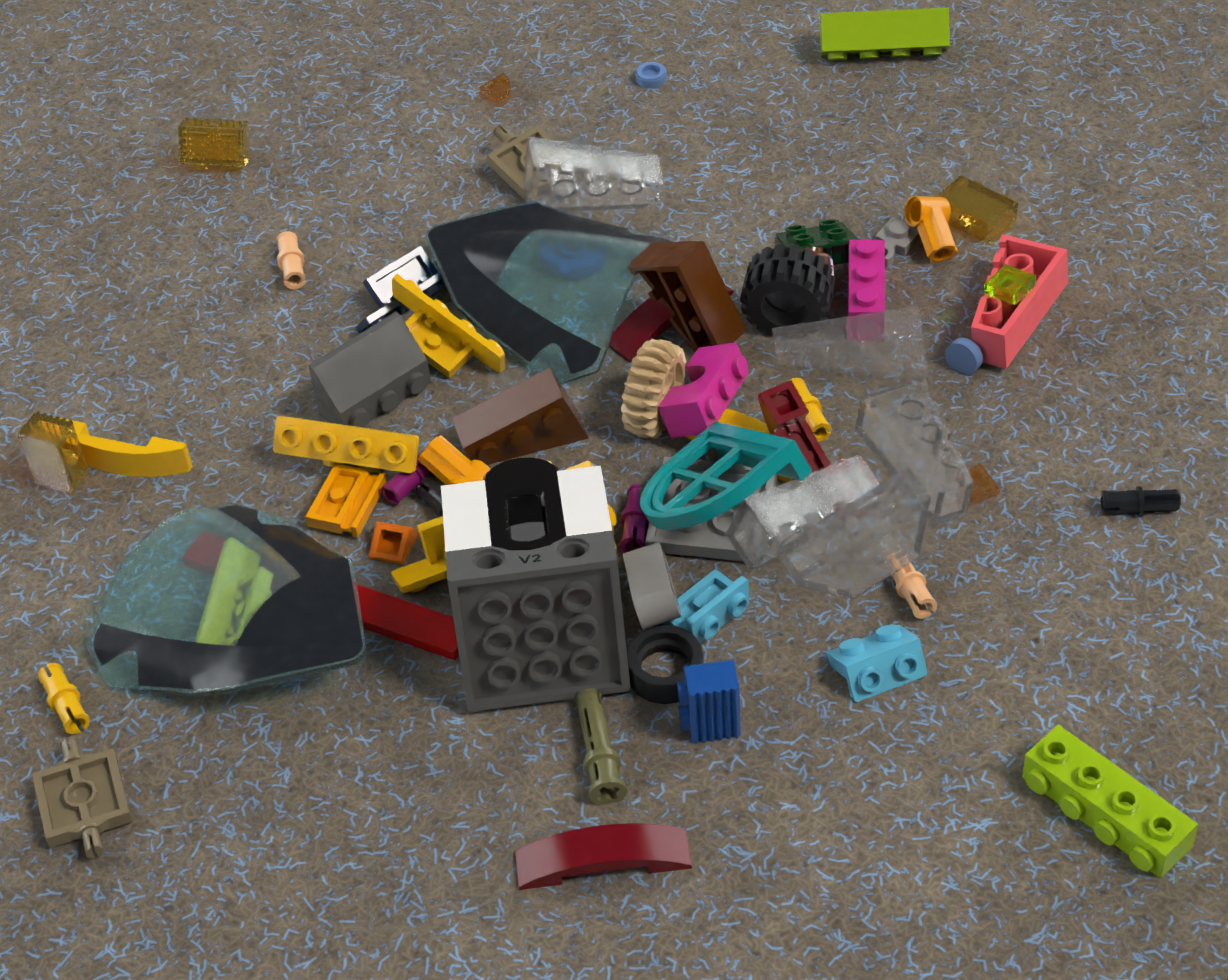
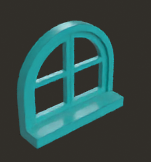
M715 421L657 470L641 494L640 507L649 522L656 528L663 530L687 528L708 521L730 510L748 498L775 474L802 481L812 472V469L793 439ZM712 447L717 450L721 457L703 474L685 470ZM733 464L752 468L735 483L717 479ZM676 478L691 482V484L663 506L665 492ZM706 487L722 491L703 502L683 507Z

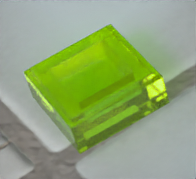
M1004 264L984 284L985 294L1016 305L1036 286V275Z

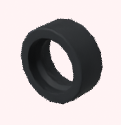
M669 625L651 627L639 633L629 644L627 659L630 686L638 696L649 702L659 704L679 702L677 681H684V671L675 676L658 677L645 672L641 664L648 656L664 651L681 654L689 660V665L704 663L702 646L692 633L681 627Z

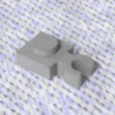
M891 217L875 235V240H885L886 268L894 263L895 253L905 256L921 238L917 227H911L907 222Z

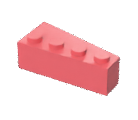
M1002 234L999 241V251L995 253L991 275H988L985 283L984 296L980 298L971 325L972 341L982 351V363L1007 369L1068 284L1067 249Z

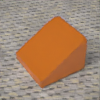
M376 521L368 559L405 565L419 532L412 527Z

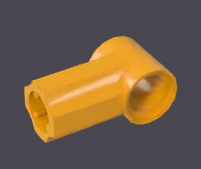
M911 196L905 205V220L909 226L917 227L930 263L952 259L958 250L948 226L951 214L948 200L944 197Z
M442 435L436 436L418 458V461L445 485L485 480L487 493L496 484L495 474L485 463L479 460L470 461Z

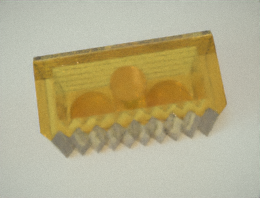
M184 118L178 126L180 164H189L190 168L194 170H204L209 168V165L222 166V170L229 172L238 171L241 167L247 165L250 158L248 121Z
M959 175L958 179L956 178L954 182H951L950 186H947L946 190L943 189L942 193L938 195V197L947 199L950 204L949 225L990 245L995 244L1002 234H1006L1016 224L1018 202L1014 201L1007 194H999L985 187L980 181H972Z
M38 411L21 427L18 441L22 445L21 449L24 450L23 454L26 455L25 459L28 460L27 465L29 470H31L33 480H35L34 484L73 495L89 473V469L72 419L66 421L65 418L60 419L59 416L53 418V415L47 416L46 413L40 414Z

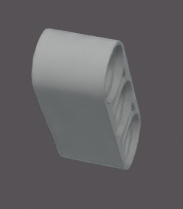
M659 541L623 553L631 596L642 629L644 630L682 617L670 568L661 542Z

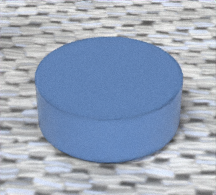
M657 62L643 63L635 70L636 83L643 88L660 87L667 80V70L665 66Z
M961 337L955 339L946 348L945 359L950 368L965 375H971L982 365L983 354L980 347L974 341Z

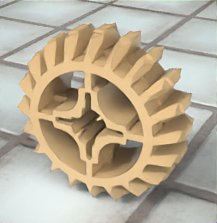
M651 339L646 341L637 350V356L632 359L631 369L628 370L627 381L624 383L625 390L622 395V422L624 423L625 430L646 439L648 437L658 439L662 432L666 431L667 428L658 406L671 387L681 386L686 382L684 380L687 371L685 368L686 357L683 348H680L679 345L662 339Z

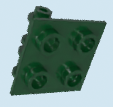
M836 219L823 220L819 222V226L806 228L804 225L789 226L785 229V232L776 233L777 238L785 247H790L791 244L799 245V249L820 247L823 249V252L830 256L832 252L834 265L849 263V240H859L843 222H839Z

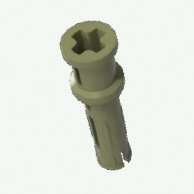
M587 688L577 693L575 700L579 710L587 754L583 760V767L587 775L590 776L589 797L597 805L619 802L627 794L626 784L620 779L618 771L621 766L620 756L611 748L601 692H598L595 688Z

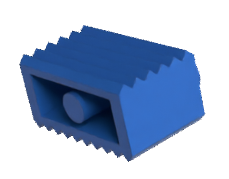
M734 659L683 666L684 681H677L681 731H690L691 742L695 744L699 741L705 743L707 740L713 742L715 739L721 741L724 737L729 740L732 736L738 739L741 735L740 688Z

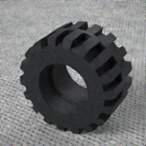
M777 244L775 249L768 246L762 249L761 254L756 253L752 257V261L749 262L740 302L742 303V313L747 314L746 320L750 324H756L757 330L761 332L767 331L771 336L776 337L779 335L784 336V338H791L792 336L804 338L807 337V333L814 334L819 330V326H824L829 316L835 276L832 275L833 270L831 266L824 264L825 259L821 255H813V250L799 249V245L791 244L790 247H785L784 244Z

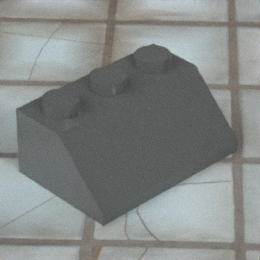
M397 312L308 365L319 415L329 423L365 428L370 421L384 412L394 410L398 403L413 394L421 393L431 383L427 358L403 318Z

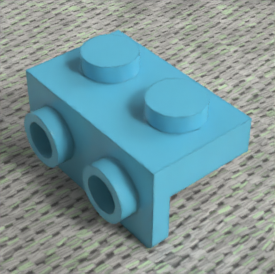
M714 569L677 598L682 617L662 623L661 625L681 627L692 633L700 644L705 639L713 638L720 627L733 617L740 616L748 607L749 580L744 576H740L733 582Z
M890 624L882 626L876 630L875 634L862 639L852 638L840 643L838 648L827 651L831 667L846 678L850 696L855 702H860L927 675L920 638L901 625Z

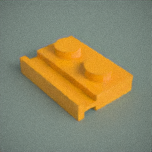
M335 463L305 516L307 526L338 534H343L345 531L352 533L353 537L358 538L382 494V486L387 483L385 473L373 475L367 469Z

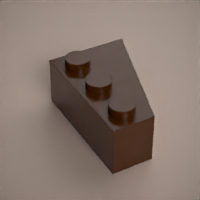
M704 241L652 242L627 266L633 275L640 273L652 290L648 294L653 301L656 302L660 299L673 315L669 321L694 352L700 347L734 343L746 331L739 312L725 287V283Z
M551 367L452 418L462 448L471 461L479 460L486 465L589 439L575 405Z

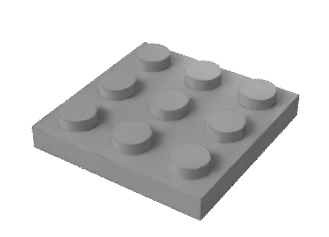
M665 456L663 464H665L671 457ZM696 460L685 470L703 474L717 461ZM733 464L717 479L735 483L752 468ZM777 474L738 505L703 523L676 530L659 529L649 523L645 540L646 546L660 541L664 553L762 563ZM676 478L665 492L663 506L691 484V482ZM706 487L683 507L703 502L722 491Z

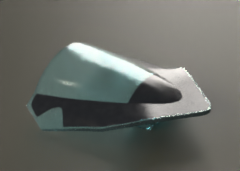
M537 201L497 208L431 227L426 233L429 250L456 309L485 335L496 341L538 373L551 367L561 384L600 371L622 305L633 283L640 274L633 275L627 266L652 242H674L653 234L574 216Z
M232 502L217 507L200 506L186 509L172 515L154 527L134 547L119 568L104 598L96 626L86 644L102 677L110 688L193 696L229 694L265 685L272 687L282 681L356 665L364 659L367 653L360 598L352 559L328 548L279 515Z

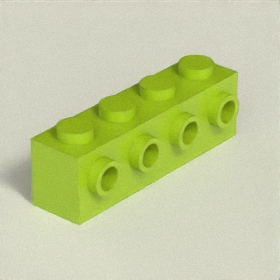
M949 7L821 13L819 18L821 56L828 55L829 61L847 60V54H860V59L879 58V53H891L892 58L910 57V52L923 51V56H941L942 50H947L950 47Z
M1059 724L1025 754L1022 777L1029 788L1037 794L1049 796L1059 804L1063 813L1069 818L1083 821L1094 830L1095 835L1103 843L1117 846L1129 855L1131 862L1138 869L1145 872L1151 871L1161 879L1193 847L1198 823Z

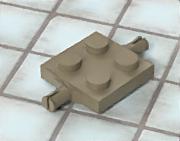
M499 124V126L497 125L494 128L493 135L503 144L498 149L487 154V164L527 203L550 191H554L564 203L573 198L574 192L564 182L579 174L580 164L539 125L517 135H513L503 124Z
M69 736L71 750L66 738H63L60 742L64 760L53 767L31 774L45 838L49 848L77 839H83L86 857L95 858L92 844L98 857L104 853L99 833L131 823L133 820L114 748L95 754L80 755L78 739Z

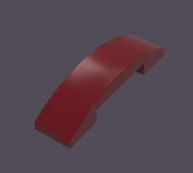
M725 285L729 295L734 294V291ZM650 297L616 328L606 341V345L630 363L637 356V350L646 341L656 340L658 335L673 326L669 321L673 315L660 299L654 302Z
M792 380L759 393L758 400L769 433L793 439L812 469V472L802 481L793 479V481L817 514L831 527L862 513L864 508L847 478L839 480L808 425L805 417L809 411Z
M626 823L586 827L537 840L515 851L519 890L562 885V877L647 866L649 874L692 869L686 829L659 824Z

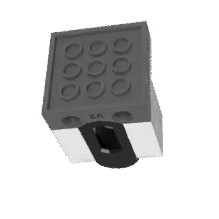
M533 457L516 458L495 465L483 476L482 481L442 485L441 496L447 580L468 712L573 699L577 693L587 688H595L598 692H601V695L631 691L618 561L601 465L559 471L557 466L543 459Z

